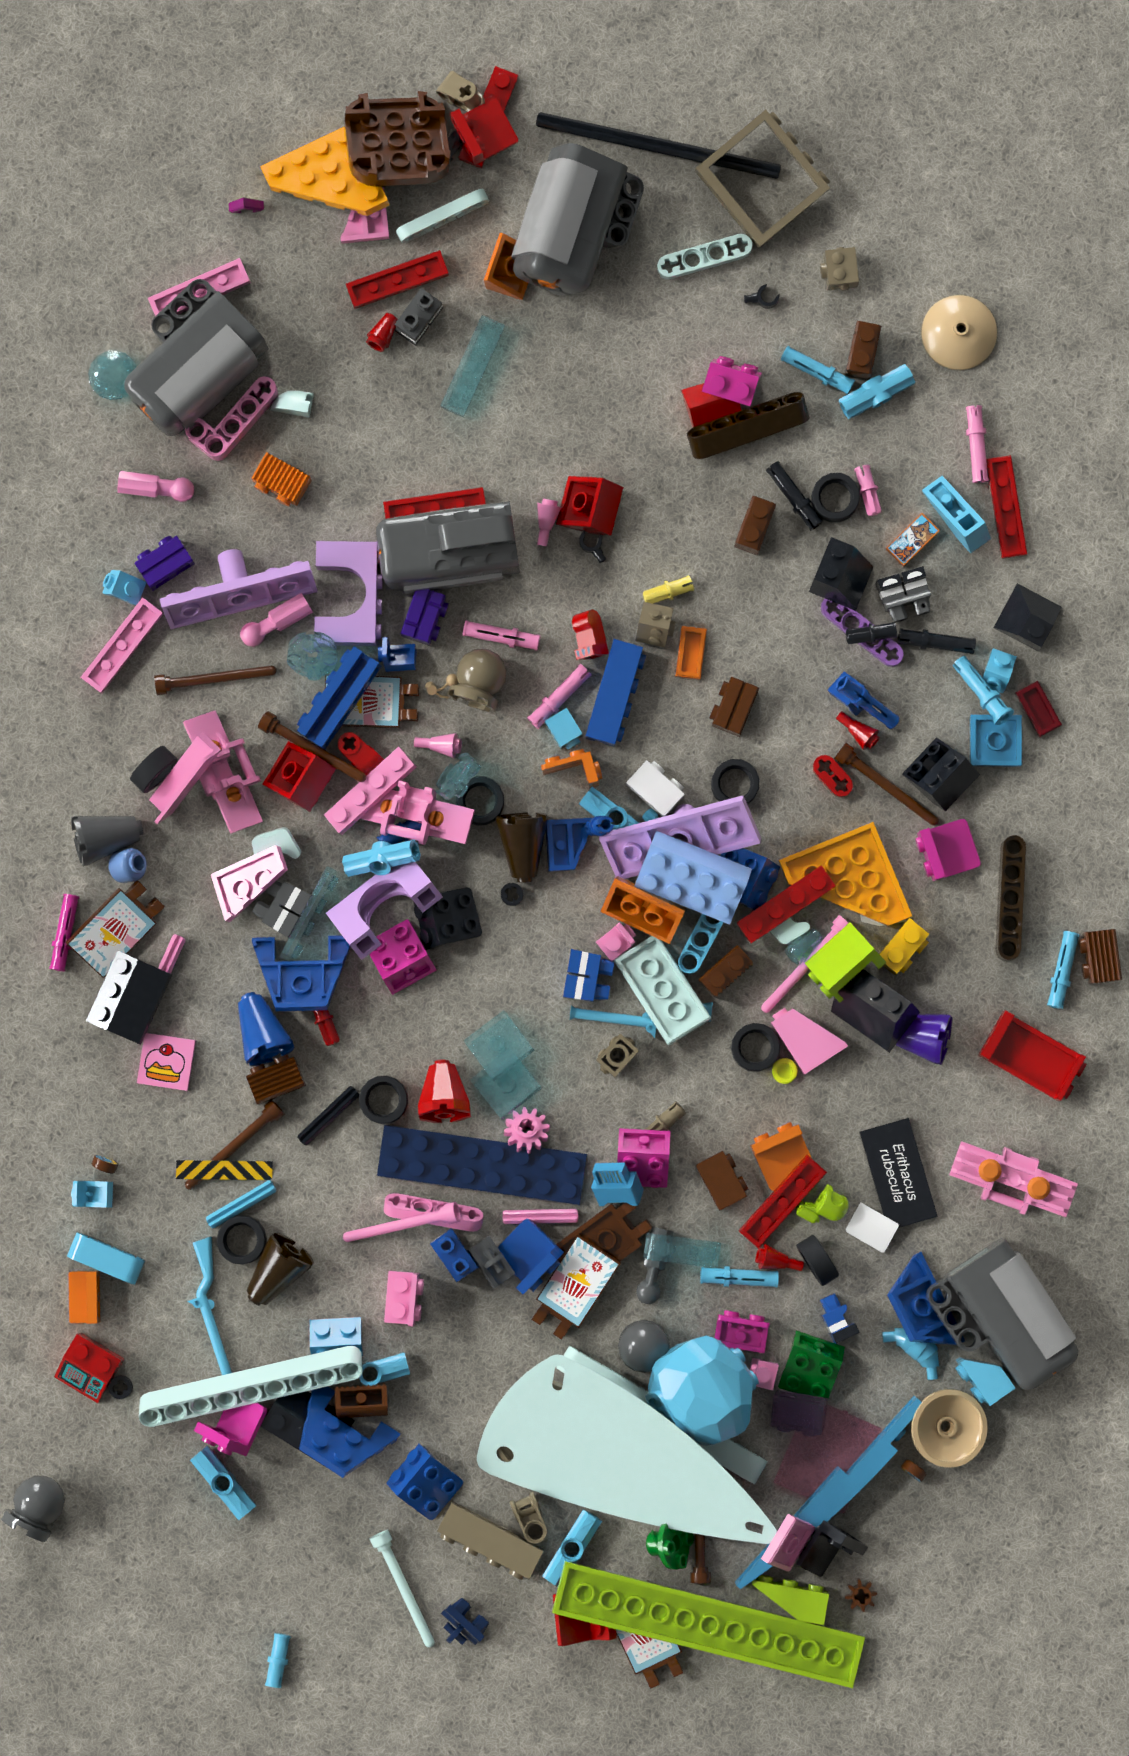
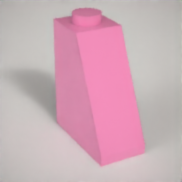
M783 1008L773 1015L775 1020L770 1023L803 1075L848 1047L846 1042L794 1009L787 1011L786 1008Z

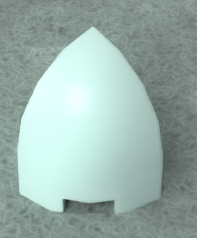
M304 391L284 392L273 401L270 410L309 418L314 393Z

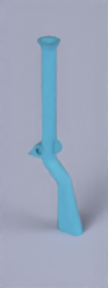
M713 1002L702 1003L711 1016ZM571 1005L570 1020L576 1018L646 1027L647 1032L651 1033L655 1038L656 1026L647 1012L643 1013L642 1016L579 1009Z
M211 1236L193 1242L203 1279L196 1293L197 1298L187 1302L193 1304L195 1308H200L221 1374L226 1375L232 1373L212 1314L211 1309L214 1308L215 1303L211 1299L208 1300L206 1295L214 1279Z

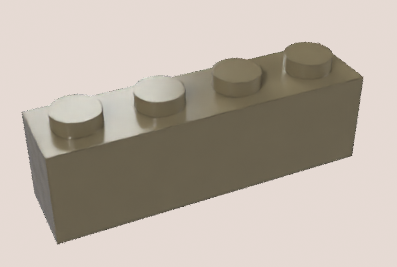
M453 1501L437 1532L441 1533V1539L451 1544H454L455 1541L464 1545V1551L474 1556H477L478 1553L487 1557V1563L497 1568H500L501 1565L510 1569L509 1574L520 1580H523L524 1577L530 1579L544 1551L542 1547L530 1543L517 1534Z

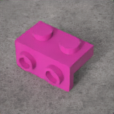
M724 1310V1315L718 1314L714 1338L723 1342L728 1348L765 1353L770 1323L764 1322V1316L750 1314L749 1319L740 1318L739 1312Z

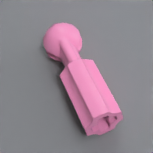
M125 471L119 473L118 493L157 497L158 495L169 496L179 502H186L194 495L193 483L184 477L168 480L160 479L157 475Z
M300 593L269 611L268 617L261 622L246 623L241 629L240 637L245 645L251 647L258 646L263 642L266 634L275 629L282 631L310 615L313 611L303 594Z

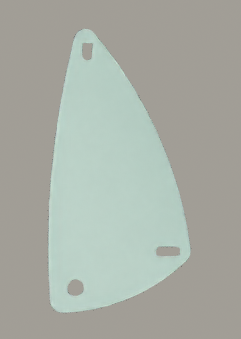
M563 1355L550 1356L534 1366L514 1383L497 1404L480 1441L477 1463L482 1470L495 1477L556 1499L655 1526L667 1523L670 1529L718 1538L770 1544L777 1533L774 1525L741 1485L690 1436L629 1391ZM557 1366H561L565 1370L561 1390H555L552 1386L554 1371ZM504 1446L512 1450L514 1457L510 1462H504L498 1458L497 1449ZM753 1522L763 1525L762 1534L748 1530L745 1524Z

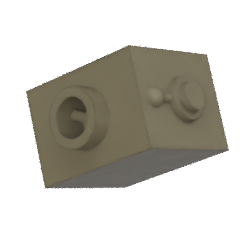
M838 247L833 250H825L824 263L820 264L821 278H826L827 291L838 289L846 291L849 288L858 287L859 277L855 247Z
M644 602L635 641L665 648L667 637H673L676 622L671 621L674 608Z
M621 1033L613 1037L609 1042V1046L601 1050L597 1056L596 1061L601 1065L600 1070L604 1074L610 1073L615 1078L639 1052L635 1047V1042L630 1037L625 1038Z

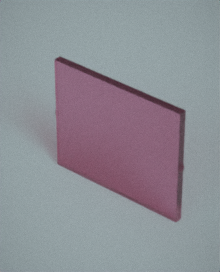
M809 1399L773 1483L803 1495L808 1499L837 1466L846 1472L875 1440L881 1428L848 1414L846 1410L841 1411L828 1404ZM849 1502L839 1512L844 1514Z

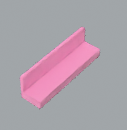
M203 732L195 738L149 799L161 811L154 821L156 824H159L176 810L221 751Z

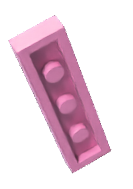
M238 258L149 297L148 300L155 316L196 279L207 281L222 295L251 283L241 259ZM203 288L197 290L195 297L203 298L207 294V290ZM179 307L176 314L189 310V307Z
M142 597L80 678L102 694L163 616V612Z
M398 747L366 776L367 778L364 782H359L328 810L324 816L337 832L343 835L417 766Z

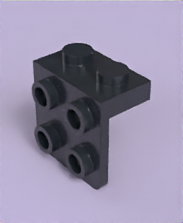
M469 887L441 892L440 894L443 898L423 913L414 902V913L419 922L420 937L424 943L425 950L434 949L448 943L477 938L482 935L473 893Z

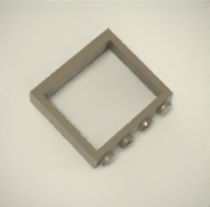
M766 109L695 168L697 175L758 249L830 189L827 185L830 181L822 171L817 172L813 168L812 164L814 161L806 151L800 152L796 147L798 142L789 131L785 133L779 126L782 122L774 112L769 114ZM763 122L766 123L818 187V189L764 234H762L709 169Z

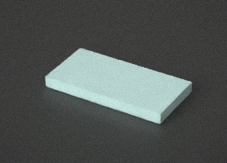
M651 936L614 960L668 1046L711 1020V1016L662 940Z

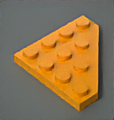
M344 127L260 166L271 191L287 192L297 198L312 202L313 200L321 201L327 206L345 210V208L355 210L358 214L365 216L390 206L381 186L363 184L351 174Z
M874 822L779 860L788 885H793L822 865L836 887L820 898L886 926L912 917Z

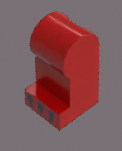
M591 609L574 615L572 617V626L576 633L578 649L574 650L576 660H591L608 655L609 650L599 613Z

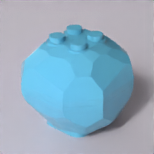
M703 1336L675 1345L655 1362L648 1384L649 1393L645 1396V1399L649 1406L674 1423L696 1443L708 1446L733 1438L746 1430L751 1417L752 1391L756 1389L759 1381L754 1372L749 1371L744 1363L746 1359L739 1348L729 1349L720 1340Z

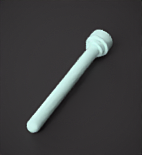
M384 1530L369 1539L373 1548H377L378 1552H382L425 1646L433 1647L435 1644L433 1636L390 1547L392 1546V1537L388 1530Z

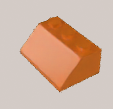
M616 876L600 912L670 944L686 908L637 888L631 881Z

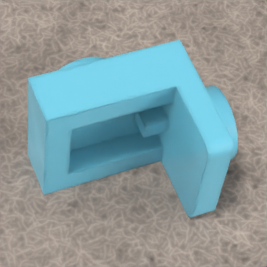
M111 570L103 581V594L114 596L132 605H137L146 582L123 571Z
M994 648L992 649L982 677L992 690L1004 693L1017 656Z
M73 1181L71 1191L72 1206L112 1208L113 1182Z

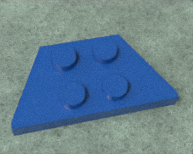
M922 1252L913 1255L887 1296L910 1342L957 1345L926 1298L928 1288L936 1280ZM940 1288L936 1289L932 1294V1298L936 1303L944 1300ZM950 1311L947 1314V1321L949 1324H956ZM963 1335L961 1337L962 1343L965 1342Z

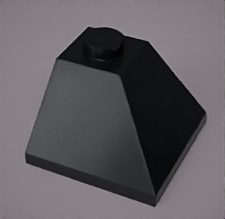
M1017 583L993 628L1039 651L1062 607Z

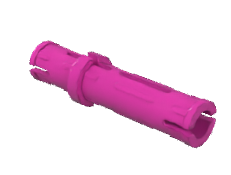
M63 894L55 941H52L54 949L49 966L51 970L61 972L66 970L68 951L71 950L66 941L72 935L79 896Z

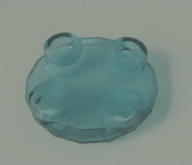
M117 350L106 351L98 355L91 363L88 372L89 383L93 391L102 398L116 400L128 397L129 395L124 388V382L126 377L137 366L134 360L126 353Z

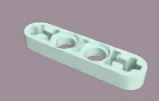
M484 189L475 190L402 225L396 230V233L401 243H407L434 230L433 227L437 229L455 220L456 216L460 218L485 206L490 200Z
M737 234L667 254L659 259L657 272L664 279H674L740 260L751 253L752 241L745 234ZM741 240L742 244L747 243L748 246L745 247L744 252L734 249L731 250L732 256H728V248L725 244L729 243V248L737 246V241ZM714 247H719L724 252V256L719 260L711 258L709 254L710 250ZM690 254H695L700 259L699 264L695 267H691L685 262L686 257ZM681 257V264L684 270H680V265L673 267L671 273H668L667 270H662L666 261H669L670 265L677 264V258Z

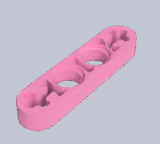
M393 1193L386 1196L383 1209L384 1213L389 1217L405 1219L440 1211V1208L444 1207V1204L448 1202ZM458 1204L461 1213L460 1222L448 1224L447 1222L438 1221L430 1224L474 1232L482 1227L483 1212L475 1207ZM420 1208H422V1209H424V1210H426V1211H425V1212H420V1211H417V1210H415V1209H420Z

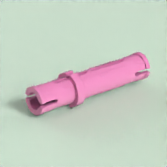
M982 406L966 407L968 421L966 436H969L972 483H978L979 481L984 483L988 482L989 478L984 441L986 428H983Z
M467 620L463 628V636L508 644L510 648L518 646L537 651L539 647L540 635L518 631V628L513 627L511 630L469 622ZM478 630L498 633L499 636L480 633ZM504 635L523 638L525 641L505 638Z
M579 664L548 698L544 697L542 699L543 703L527 719L539 729L553 713L557 714L559 712L558 708L592 676L591 673L587 672V669L582 664Z

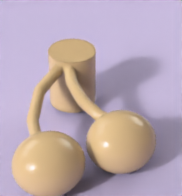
M449 674L446 678L447 683L443 687L437 689L433 682H427L425 688L429 695L436 694L440 698L448 699V696L440 695L437 692L445 689L447 686L458 685V680L455 674Z

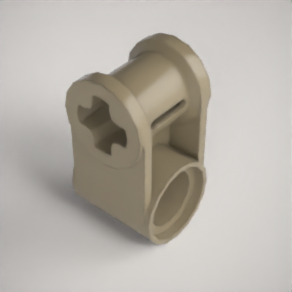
M454 71L449 72L436 90V93L443 100L448 99L446 102L466 112L485 103L483 95L477 92L476 86Z
M530 1492L529 1496L516 1502L514 1500L509 1501L514 1516L520 1524L527 1541L534 1544L542 1542L547 1536L548 1529L534 1492ZM531 1504L530 1507L520 1510V1508ZM538 1524L542 1527L543 1535L540 1538L530 1536L528 1530L531 1525Z

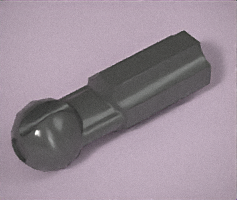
M652 1226L643 1264L648 1269L646 1279L639 1283L636 1289L637 1297L641 1303L653 1304L660 1297L661 1291L657 1278L659 1272L665 1270L674 1231Z

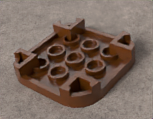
M418 91L417 97L368 99V93L359 94L357 100L346 106L344 129L348 163L351 174L359 182L370 186L420 185L435 183L445 177L449 171L451 150H449L443 103L439 104L436 100L428 97L427 92Z

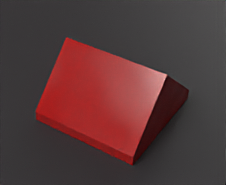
M704 383L681 390L692 427L741 411V406L738 402L702 392Z

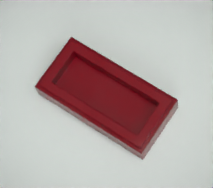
M1039 681L1015 693L1039 738L1062 726Z

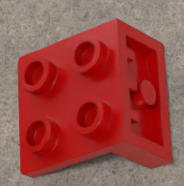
M496 98L464 114L461 113L460 109L450 113L451 121L474 165L519 142Z
M553 1594V1604L555 1601L556 1594ZM555 1614L558 1646H568L589 1640L617 1639L616 1629Z

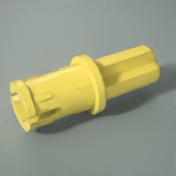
M688 575L669 583L664 581L663 585L643 591L644 601L653 604L666 599L671 601L675 596L694 591L693 584L682 587V585L690 583L692 580Z

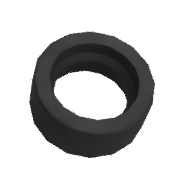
M829 473L822 476L816 482L811 494L813 509L821 519L831 523L849 519L855 513L860 501V491L856 482L850 476L843 473ZM839 483L848 489L850 503L845 510L831 512L822 505L821 493L827 485Z
M160 746L137 766L130 776V780L143 793H148L171 772L178 759L165 746Z
M730 759L722 762L716 768L711 779V789L714 797L719 802L731 799L722 792L720 780L726 771L740 769L750 779L749 791L744 795L748 805L755 799L759 790L760 779L756 769L742 759Z
M476 776L466 780L459 787L456 795V805L466 807L465 798L472 788L476 786L489 788L495 796L493 810L484 816L474 815L472 820L474 825H488L494 822L497 816L501 815L504 808V794L500 786L493 779L485 776Z
M752 1023L743 1026L736 1032L732 1039L731 1051L734 1060L740 1067L747 1071L758 1072L768 1069L775 1063L780 1052V1042L772 1028L764 1024ZM753 1032L765 1035L771 1045L768 1057L758 1063L745 1059L740 1049L743 1038Z
M376 1076L368 1080L362 1087L359 1095L360 1108L369 1120L379 1124H390L399 1120L405 1113L408 1106V1093L404 1085L397 1079L389 1076ZM379 1085L393 1087L399 1096L397 1108L388 1115L375 1113L369 1105L370 1092Z
M249 1216L230 1218L222 1224L217 1235V1245L222 1256L229 1262L240 1265L251 1263L262 1255L267 1242L263 1226L259 1221ZM247 1225L256 1233L257 1244L254 1250L247 1255H237L227 1245V1235L235 1226Z
M814 1235L809 1236L796 1245L802 1258L821 1286L839 1277L836 1267Z

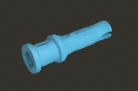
M966 656L957 659L954 662L955 664H953V668L978 696L982 709H986L994 718L993 722L995 725H1001L1013 715L1014 710L1005 705L998 691L992 690Z

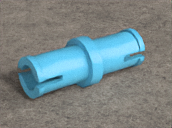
M274 1633L271 1656H268L267 1660L270 1663L265 1686L282 1687L284 1667L288 1665L286 1656L290 1635Z

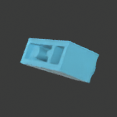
M943 476L922 490L955 537L970 553L991 539L985 521Z

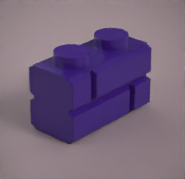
M167 536L158 543V548L152 552L150 549L145 550L137 556L138 561L134 564L152 591L195 564L177 536L173 538Z
M429 589L415 591L400 633L401 636L430 646L432 640L437 641L441 627L437 626L439 618H445L449 603L445 602L446 595Z

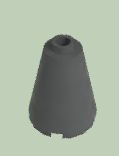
M134 816L71 817L72 831L76 830L74 832L75 838L73 839L82 866H88L140 841V835L144 834L141 820L136 821Z

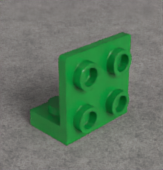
M796 1330L791 1351L778 1387L826 1404L843 1362L845 1347Z

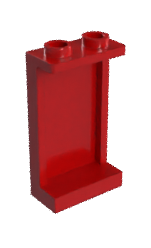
M1006 1010L1003 1011L978 1056L1056 1101H1061L1063 1098L1067 1099L1074 1088L1071 1085L1074 1077H1080L1087 1065L1084 1063L1086 1056L1078 1054L1017 1019L1012 1013Z

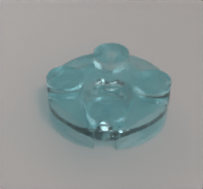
M314 631V634L306 635V632L296 635L288 645L287 664L296 673L307 677L309 680L317 681L321 679L325 674L331 673L337 665L338 652L336 643L324 633ZM316 652L318 654L317 657L313 658L309 657L307 653L313 654Z
M462 753L456 757L460 761L455 765L450 763L440 775L436 784L440 790H436V793L443 799L448 800L454 796L462 797L468 789L467 783L479 772L481 765L469 753Z

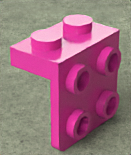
M719 356L718 359L714 358L710 362L702 392L751 406L758 381L762 375L761 372L757 371L758 367L744 363L741 367L733 364V359Z
M959 819L931 829L920 830L917 833L918 838H915L919 853L923 852L926 860L923 863L927 877L931 876L933 882L977 868L980 865V859L965 819Z
M253 1403L224 1410L216 1428L198 1421L194 1431L203 1436L201 1439L203 1442L212 1446L218 1444L217 1450L231 1456L232 1452L247 1456L267 1413V1409L259 1403Z

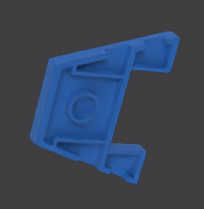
M342 935L328 936V960L275 962V937L252 938V944L276 1012L328 1010L351 947Z
M327 1386L311 1390L312 1393L308 1403V1413L303 1427L299 1450L344 1478L366 1463L373 1455L379 1454L385 1447L395 1443L400 1433L381 1421L371 1438L368 1439L324 1410L335 1394V1391Z

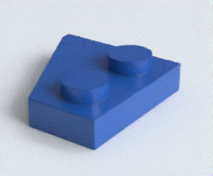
M592 818L547 820L545 831L548 872L575 870L580 854L587 842L588 834L585 830H588V827L585 828V824Z

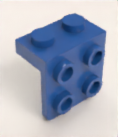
M744 848L722 853L721 857L752 869L739 902L752 910H756L766 903L772 884L778 878L780 866L770 859Z
M528 1218L524 1219L497 1247L515 1272V1275L522 1281L516 1287L522 1294L528 1289L534 1292L543 1282L540 1277L546 1271L551 1274L561 1264L557 1259L564 1253Z
M418 1444L415 1449L409 1452L401 1466L391 1474L386 1484L400 1499L427 1519L433 1520L461 1488L463 1480L436 1460L425 1447Z

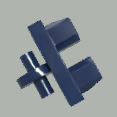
M463 1598L452 1605L450 1604L440 1613L449 1621L443 1627L450 1634L446 1641L450 1644L456 1639L463 1645L468 1639L476 1645L485 1637L483 1633L488 1627L489 1622L483 1616L477 1615L470 1623L464 1615L471 1606Z

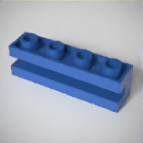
M616 639L613 640L585 739L603 742L605 745L615 747L616 741H622L625 728L621 727L623 717H629L632 703L628 702L630 693H636L639 679H636L635 675L637 669H643L646 655L642 654L643 647Z
M355 646L351 651L348 649L343 654L340 660L342 665L337 672H331L326 680L327 687L323 692L319 691L311 703L314 706L308 714L305 712L297 723L299 726L297 731L324 750L331 743L382 667L379 662L368 657Z

